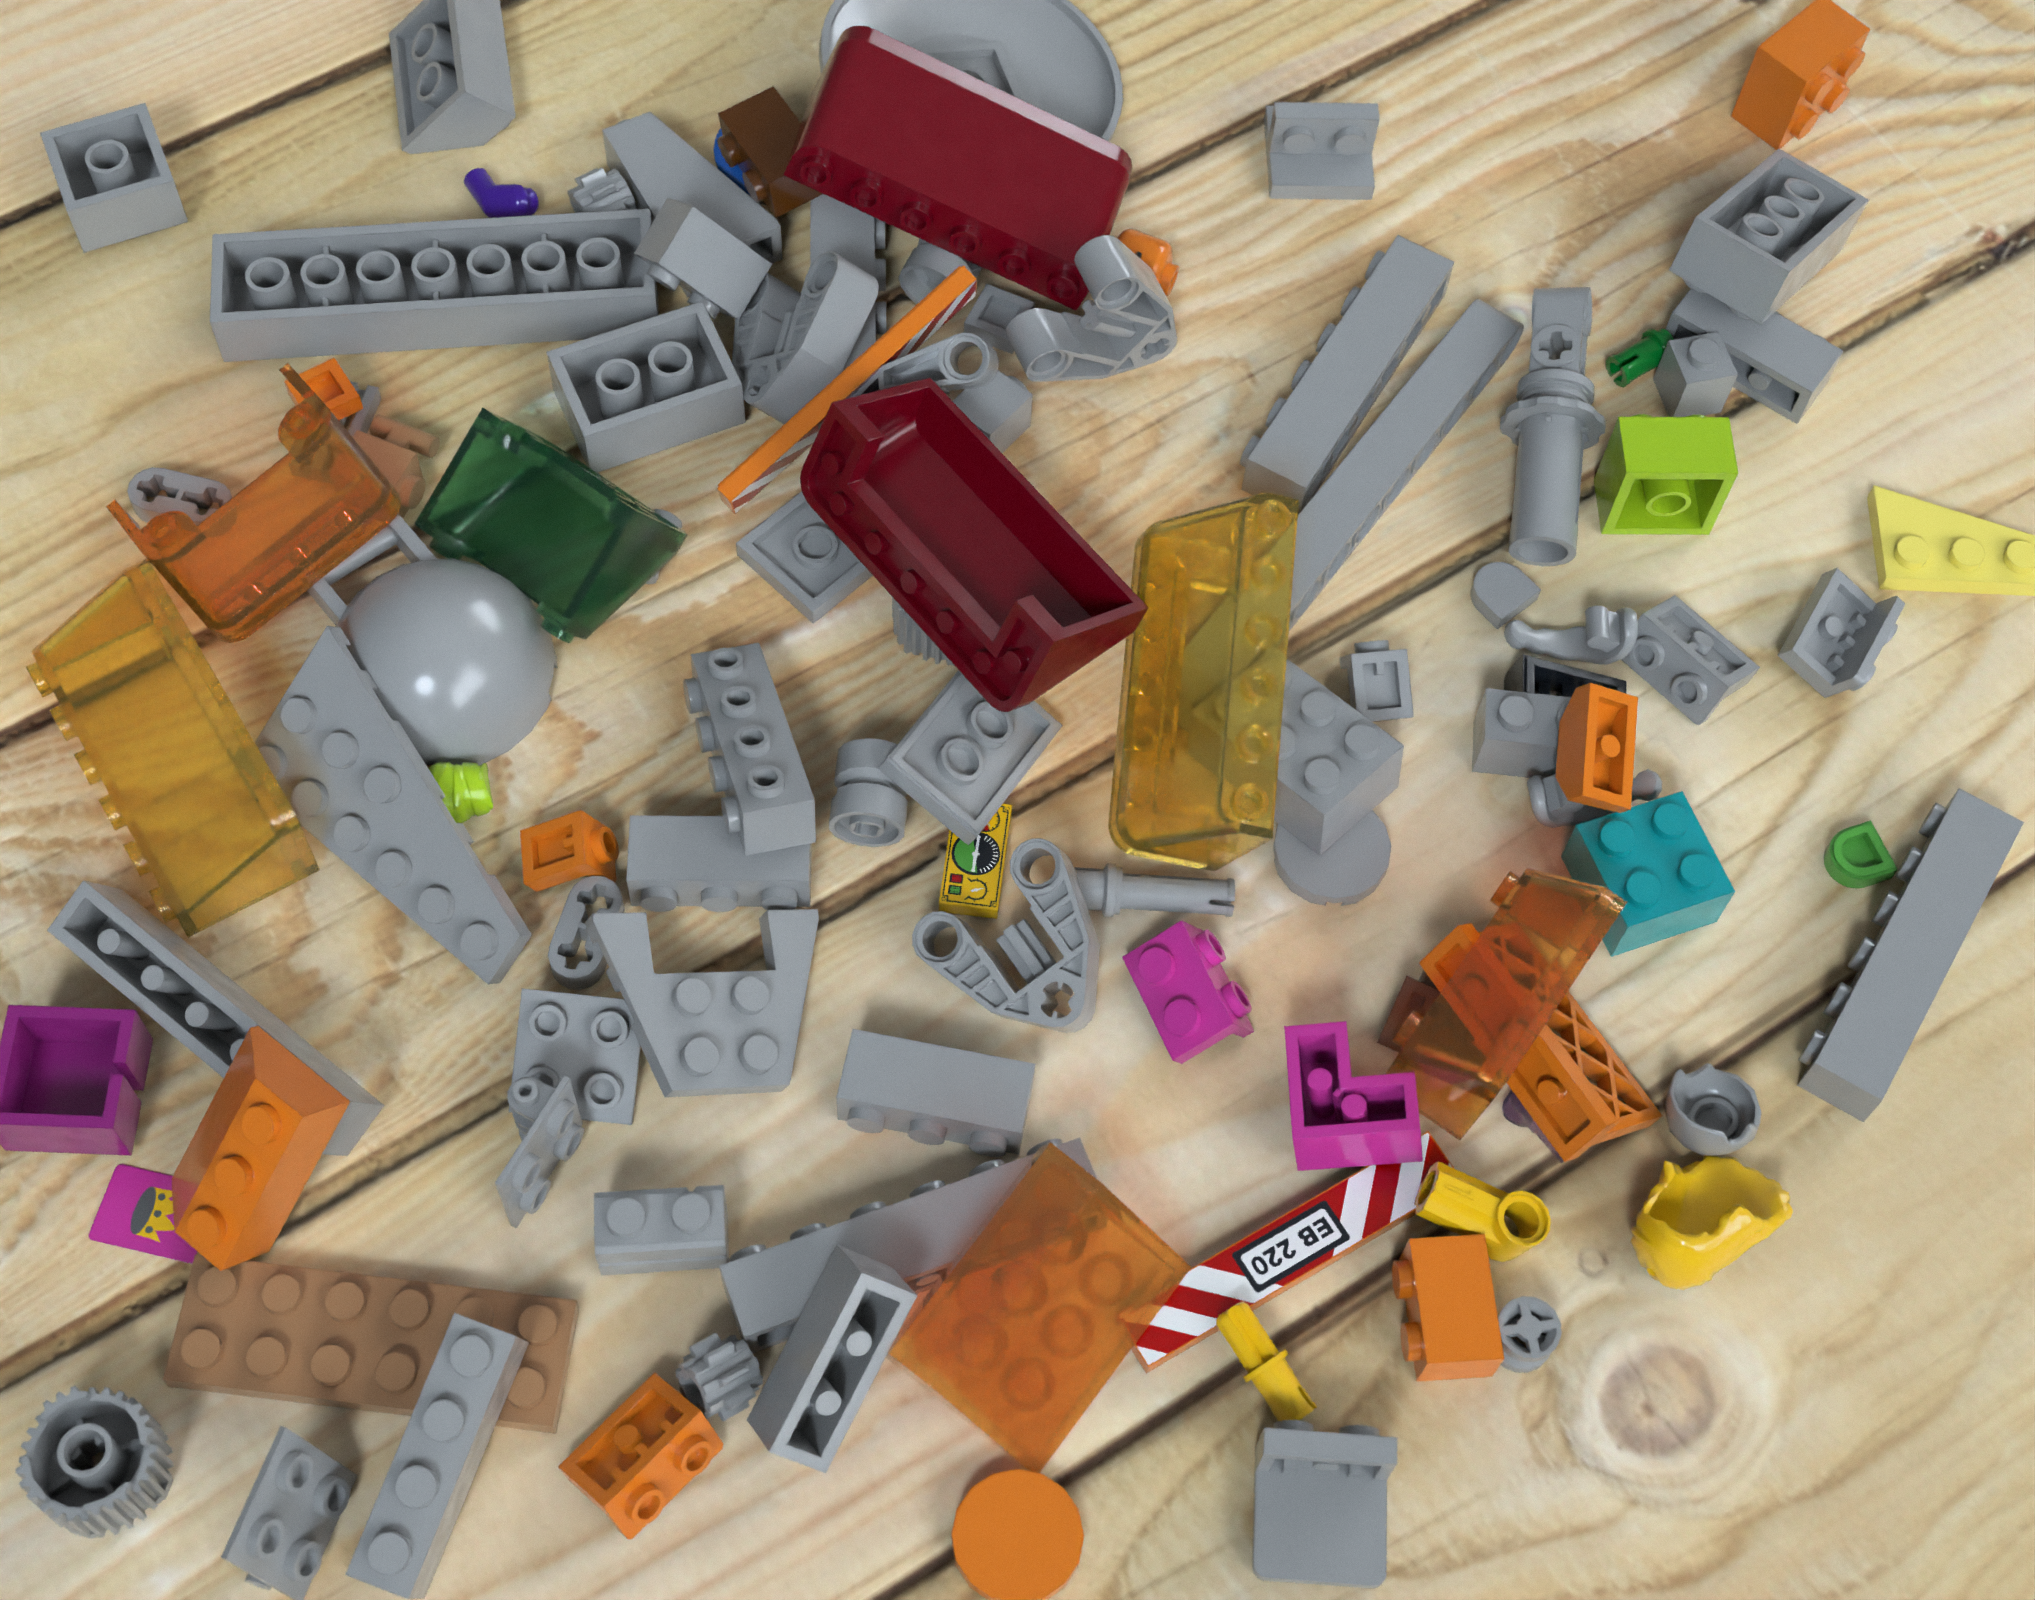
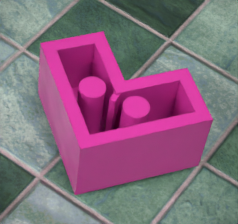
M1346 1021L1284 1026L1292 1139L1298 1171L1423 1161L1415 1072L1352 1077Z

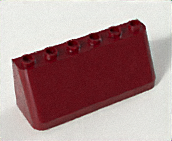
M853 26L843 31L811 93L783 175L1077 311L1089 290L1075 265V254L1086 242L1099 236L1110 235L1129 184L1132 161L1125 150L1107 140L871 27Z
M931 378L831 403L801 470L800 484L804 498L810 507L993 708L1001 712H1010L1030 704L1136 630L1149 607Z

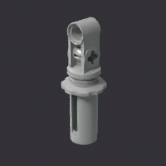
M1590 287L1534 289L1529 373L1518 382L1516 395L1518 401L1506 408V413L1501 417L1500 421L1502 434L1507 435L1512 440V443L1518 446L1508 550L1514 559L1529 565L1558 566L1566 564L1575 558L1583 449L1590 448L1599 443V437L1605 433L1606 420L1592 406L1595 392L1594 384L1585 376L1587 342L1592 326V293Z

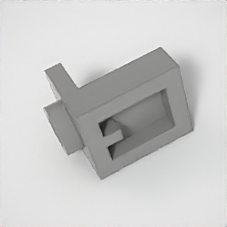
M1388 640L1360 642L1354 644V654L1339 658L1340 669H1347L1350 703L1354 709L1372 722L1414 717L1407 649L1389 650Z

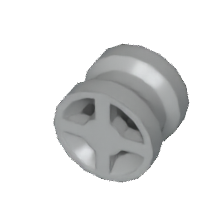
M1521 1296L1511 1300L1502 1308L1498 1316L1504 1360L1501 1366L1513 1372L1528 1373L1542 1366L1555 1350L1561 1337V1322L1556 1311L1547 1302L1536 1297ZM1517 1336L1520 1340L1526 1342L1527 1348H1524V1345L1516 1339L1512 1340L1511 1337Z

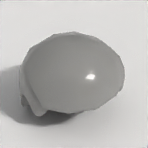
M1709 1063L1688 1074H1685L1682 1069L1677 1070L1672 1078L1664 1104L1669 1130L1674 1137L1687 1149L1707 1156L1729 1154L1751 1142L1759 1128L1762 1114L1753 1088L1738 1075L1715 1069Z

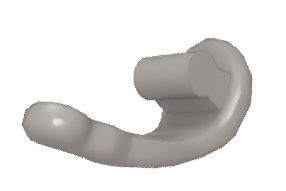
M1592 606L1585 611L1586 627L1576 626L1566 630L1548 628L1534 630L1523 621L1513 620L1506 625L1504 636L1506 642L1515 649L1527 648L1534 654H1547L1564 661L1578 660L1608 665L1625 658L1634 649L1638 634L1637 613L1632 608L1626 607L1612 612L1603 606Z
M1649 769L1639 772L1633 778L1632 801L1637 799L1645 801L1657 799L1662 791L1661 778L1656 772ZM1556 773L1546 778L1534 775L1527 781L1533 813L1536 819L1544 826L1551 828L1574 826L1613 813V811L1568 801L1555 778Z

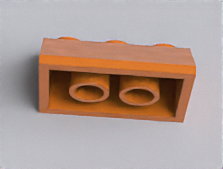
M259 1026L251 1027L246 1034L171 1178L175 1233L220 1271L270 1252L350 1103V1100Z

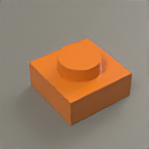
M335 358L284 381L290 398L313 433L363 409L359 394Z

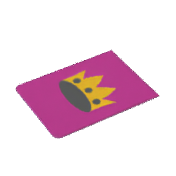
M124 1164L116 1166L90 1229L89 1238L92 1241L193 1264L194 1256L198 1253L174 1231L171 1181L173 1176Z

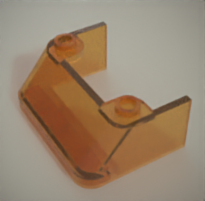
M289 363L279 370L303 399L302 402L286 413L279 425V440L289 453L200 524L196 525L184 512L169 511L152 518L142 528L116 500L106 506L142 554L219 640L227 643L239 642L251 636L395 519L401 507V497L398 491Z
M1526 868L1521 877L1509 871L1489 900L1499 909L1424 1017L1413 1010L1392 1040L1402 1050L1385 1074L1415 1072L1420 1114L1459 1141L1464 1137L1511 1077L1626 905L1627 901L1607 887L1531 868Z

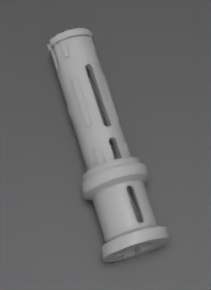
M1107 863L1104 869L1074 867L1088 910H1101L1104 917H1113L1114 914L1119 915L1120 909L1225 915L1226 917H1232L1234 905L1231 904V901H1235V880L1233 878L1225 880L1123 873L1122 867H1117L1116 864Z

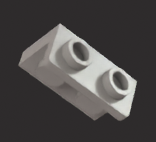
M1676 595L1640 616L1634 649L1625 658L1621 659L1696 725L1707 721L1719 703L1748 684L1760 668Z

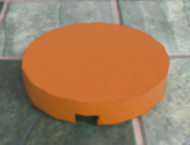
M1014 1469L993 1473L971 1487L956 1509L951 1540L956 1567L969 1587L987 1600H1048L1065 1588L1078 1568L1084 1532L1079 1509L1062 1486L1044 1474Z

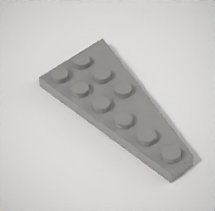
M327 626L237 771L487 984L501 983L532 934L496 876L488 875L470 845L474 841L463 823H456L443 803L442 799L446 797L399 720L391 719L377 697L375 691L378 687L369 672L361 670L347 648L351 644L341 627Z

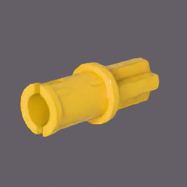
M1237 1303L1219 1315L1216 1319V1325L1248 1372L1243 1376V1379L1246 1383L1252 1380L1278 1421L1301 1420L1317 1408V1405L1302 1387L1285 1360L1288 1352L1286 1349L1278 1351L1247 1303Z

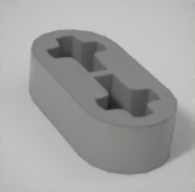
M153 467L142 470L129 482L127 492L136 515L142 521L151 525L202 537H216L229 531L236 523L238 513L230 490L218 481L165 468ZM160 490H165L168 497L158 495ZM150 496L155 498L153 502H148L146 497ZM212 503H218L220 508L217 509L210 507ZM198 508L209 510L206 515H201Z
M604 876L583 878L573 886L549 946L548 958L553 976L560 985L568 989L582 990L593 986L600 980L607 966V961L598 942L592 943L587 933L586 921L588 914L585 904H594L597 897H604L608 909L599 908L596 913H624L625 911L619 887L612 880ZM581 940L586 941L585 950L590 962L580 961L576 969H568L564 956L574 957Z

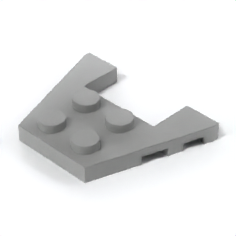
M818 909L767 910L759 918L767 971L656 974L653 969L646 912L593 913L587 919V933L592 943L598 942L609 966L606 970L608 978L615 992H621L635 1021L631 1027L665 1098L782 1092L790 1085L819 920Z

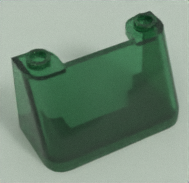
M485 408L481 409L414 524L433 537L429 546L448 559L461 560L464 555L478 561L489 570L512 582L527 597L539 605L536 611L544 617L540 626L548 633L567 643H571L575 636L586 640L678 553L688 536L681 528L562 448Z

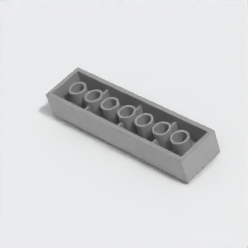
M650 209L213 234L210 324L224 362L584 340L659 315L657 281L647 274L651 265L634 254L652 224Z

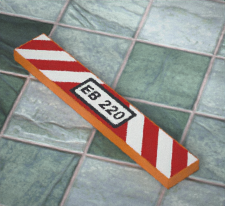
M964 265L954 270L723 479L717 488L722 502L734 514L742 509L814 443L832 402L852 397L883 365L915 352L967 305L977 293V279Z
M1426 1131L1421 1134L1422 1162L1366 1166L1115 1312L1113 1321L1146 1374L1218 1332L1219 1328L1216 1325V1319L1235 1304L1245 1302L1253 1311L1413 1217L1416 1212L1414 1202L1419 1187L1430 1167L1439 1161L1454 1168L1430 1132Z

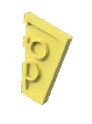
M1873 485L1867 496L1879 589L2035 596V535Z

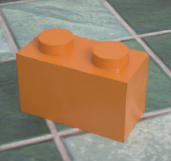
M1485 1234L1409 1239L1399 1260L1393 1261L1392 1282L1396 1299H1405L1408 1322H1403L1401 1325V1347L1404 1360L1406 1362L1414 1361L1416 1382L1492 1377L1503 1362L1504 1353Z

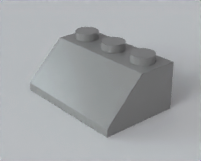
M423 0L389 33L402 151L409 154L484 146L500 130L507 128L516 117L500 0Z

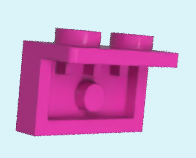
M1181 920L1122 957L1172 1061L1183 1064L1230 1034L1245 1038L1254 1032L1247 1017V1014L1252 1011L1251 1004L1242 988L1235 981H1229L1221 965V962L1226 960L1224 950L1214 934L1208 929L1203 931Z

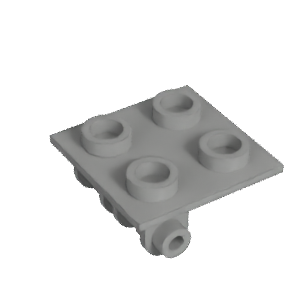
M522 988L512 1084L520 1078L533 1077L556 1089L565 1075L571 1080L582 1120L632 1125L641 1046L631 1027L635 1021L625 1000Z
M565 1075L556 1089L536 1078L523 1077L516 1080L508 1090L507 1100L512 1109L522 1142L496 1180L495 1185L509 1222L514 1228L518 1227L527 1212L534 1214L540 1208L550 1189L551 1181L548 1180L549 1176L560 1159L568 1161L573 1156L584 1134V1128L581 1127L583 1124L571 1080Z
M280 1426L221 1558L247 1572L246 1582L266 1590H270L273 1587L293 1600H303L312 1579L320 1568L323 1553L340 1514L348 1504L351 1489L358 1475L288 1428Z

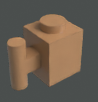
M380 414L376 415L370 426V434L356 430L329 471L339 503L380 520L393 511H396L404 518L409 509H415L419 505L425 492L426 483L422 475L417 453L433 458L439 449V437Z

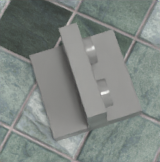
M1275 102L1274 105H1266L1264 128L1270 199L1372 200L1375 188L1372 151L1380 120L1378 103Z

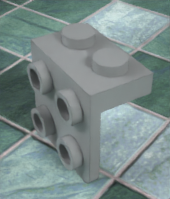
M1283 1420L1275 1422L1274 1428L1264 1427L1255 1447L1252 1570L1254 1575L1263 1581L1370 1589L1379 1587L1386 1578L1387 1479L1397 1465V1437L1379 1436L1377 1428L1366 1425L1343 1426L1339 1429V1433L1313 1431L1311 1423L1299 1420Z

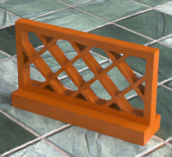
M1471 923L1458 925L1419 962L1420 966L1564 1162L1578 1158L1592 1145L1650 1127L1663 1116L1518 924L1477 932ZM1508 947L1516 956V958L1508 954ZM1514 980L1523 984L1525 989L1517 985ZM1544 998L1547 999L1552 1004V1006L1544 1001ZM1550 1028L1560 1033L1561 1037L1554 1034ZM1580 1046L1583 1047L1588 1052V1054L1580 1050ZM1586 1076L1597 1082V1086L1590 1083ZM1617 1095L1620 1096L1626 1104L1619 1101L1617 1099Z

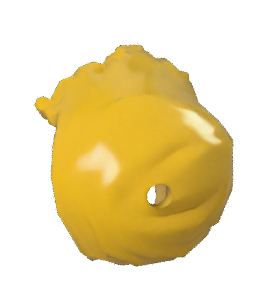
M1705 1155L1702 1161H1695L1683 1168H1680L1675 1162L1671 1163L1664 1160L1659 1183L1651 1189L1648 1199L1644 1201L1642 1209L1637 1213L1636 1223L1631 1228L1633 1237L1630 1242L1635 1249L1640 1265L1647 1269L1652 1279L1660 1281L1663 1286L1680 1290L1701 1286L1705 1282L1711 1281L1717 1272L1737 1260L1757 1243L1768 1238L1786 1220L1790 1219L1793 1213V1209L1789 1204L1790 1194L1781 1188L1780 1183L1766 1178L1758 1170L1744 1167L1735 1157L1721 1158Z

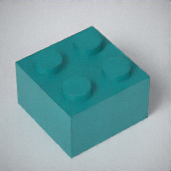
M1683 791L1631 807V810L1622 813L1615 812L1576 825L1561 855L1611 957L1717 922L1735 893Z

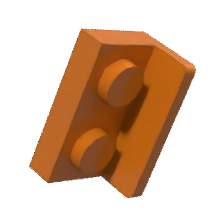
M654 1372L558 1467L577 1489L609 1517L618 1531L630 1540L647 1524L655 1520L663 1508L696 1475L705 1470L710 1461L722 1450L723 1442L702 1411Z

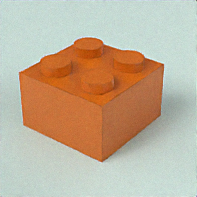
M1831 0L1813 1L1758 46L1731 117L1775 150L1781 149L1794 137L1798 140L1802 139L1813 128L1821 114L1825 111L1830 114L1833 113L1848 96L1850 88L1846 84L1849 77L1859 68L1865 58V52L1862 51V47L1870 28Z

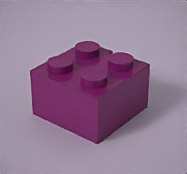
M8 1005L0 1042V1145L5 1151L132 1156L142 1104L134 1090L144 1091L153 1044V1037L137 1011L129 1009Z

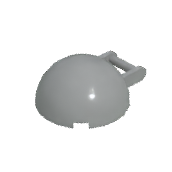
M396 511L381 519L383 526L320 565L314 567L309 563L297 570V574L309 594L335 624V627H341L351 644L347 648L361 670L369 672L378 687L375 691L377 697L391 719L399 720L426 765H433L437 762H450L451 764H462L465 762L477 763L478 765L486 763L508 752L531 733L546 712L551 701L549 689L554 668H558L557 656L551 634L531 599L512 582L479 564L457 559H437ZM394 545H397L411 563L400 565L377 576L358 591L347 606L330 585Z

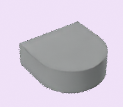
M1494 562L1483 566L1477 572L1470 595L1475 608L1496 629H1499L1538 599L1541 589L1516 566L1504 562Z

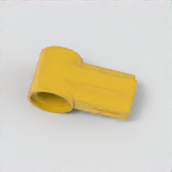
M1439 1161L1430 1167L1419 1187L1414 1205H1416L1415 1215L1461 1236L1485 1234L1488 1257L1500 1262L1513 1260L1545 1240L1550 1231L1551 1218L1548 1208L1534 1194L1525 1191H1516L1509 1194ZM1504 1216L1512 1219L1517 1225L1519 1238L1509 1232L1505 1225Z

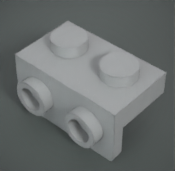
M1838 568L1830 570L1821 575L1778 656L1824 698L1849 689L1851 691L1858 690L1874 675L1876 670L1874 662L1882 647L1895 635L1898 628L1896 621L1905 603L1898 596L1875 603Z

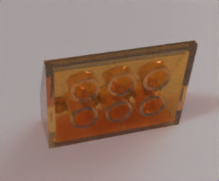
M1050 1142L1037 1150L898 1332L886 1358L1026 1470L1040 1473L1186 1276L1191 1266L1105 1185Z

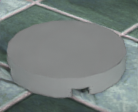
M1373 810L1321 855H1318L1280 824L1277 826L1273 845L1277 874L1287 887L1308 902L1326 906L1327 902H1342L1341 906L1356 904L1372 894L1386 875L1391 853V843L1386 826Z

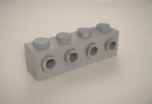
M754 643L691 654L692 678L683 680L686 705L689 714L699 713L700 717L696 718V732L701 752L711 751L713 757L708 758L713 790L715 793L725 792L726 797L721 798V807L727 833H738L745 856L815 843V798L760 644Z

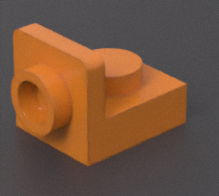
M579 810L520 830L524 885L538 892L586 875L604 876L616 882L615 860L619 855L616 837L610 828L584 811Z

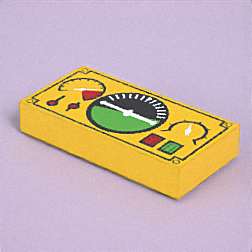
M1002 804L978 837L969 845L949 830L939 898V911L993 919L998 918L1012 805Z

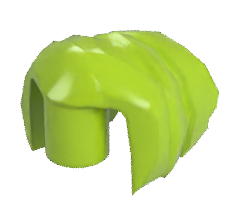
M437 762L428 768L446 797L442 801L456 823H464L474 815H485L493 809L488 766L486 763L478 765L477 763L465 762L462 764Z

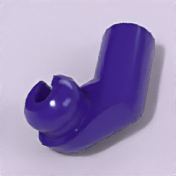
M483 168L471 170L464 178L465 187L488 218L532 216L538 209L539 199L536 192L531 188L518 184L496 185Z

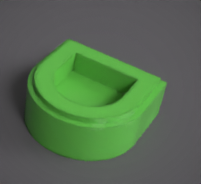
M1871 820L1839 831L1824 852V865L1829 875L1839 884L1849 888H1865L1892 879L1898 871Z

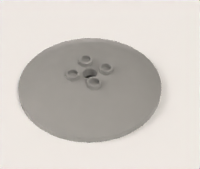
M835 0L826 15L819 42L821 73L842 32L853 26H867L1110 142L1113 137L1123 102L1120 71L1115 57L1101 33L1068 0Z

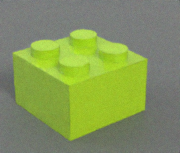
M1646 414L1618 417L1594 478L1601 534L1709 535L1738 475L1729 417H1706L1699 414L1686 417H1652Z

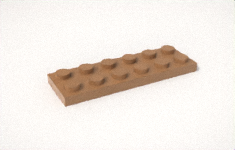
M195 1254L163 1381L168 1387L411 1416L454 1313H457L529 1342L495 1426L556 1434L579 1305L577 1300L255 1261H245L220 1271L205 1257Z

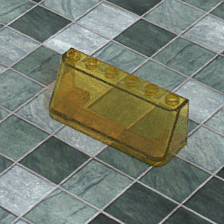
M1273 493L1255 494L1157 521L1149 526L1136 541L1131 589L1149 608L1136 630L1126 637L1108 820L1111 839L1120 850L1129 855L1215 872L1273 839L1299 506L1298 499Z
M147 558L125 568L31 650L36 662L25 667L42 698L54 693L60 703L59 706L49 711L65 740L68 741L78 736L84 749L73 755L90 786L100 781L105 785L109 794L98 800L115 831L125 826L128 827L134 840L123 846L140 877L152 871L159 886L148 892L165 923L177 918L189 938L320 870L301 824L289 801Z

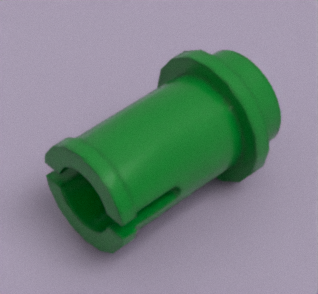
M1663 328L1659 330L1648 329L1642 334L1640 341L1617 354L1607 357L1605 364L1609 376L1611 377L1619 371L1622 372V375L1615 378L1613 382L1619 387L1624 388L1631 381L1658 367L1668 341L1674 340L1673 336Z

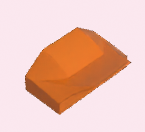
M1588 683L1575 689L1559 721L1555 775L1568 801L1617 813L1631 810L1638 697L1594 683Z

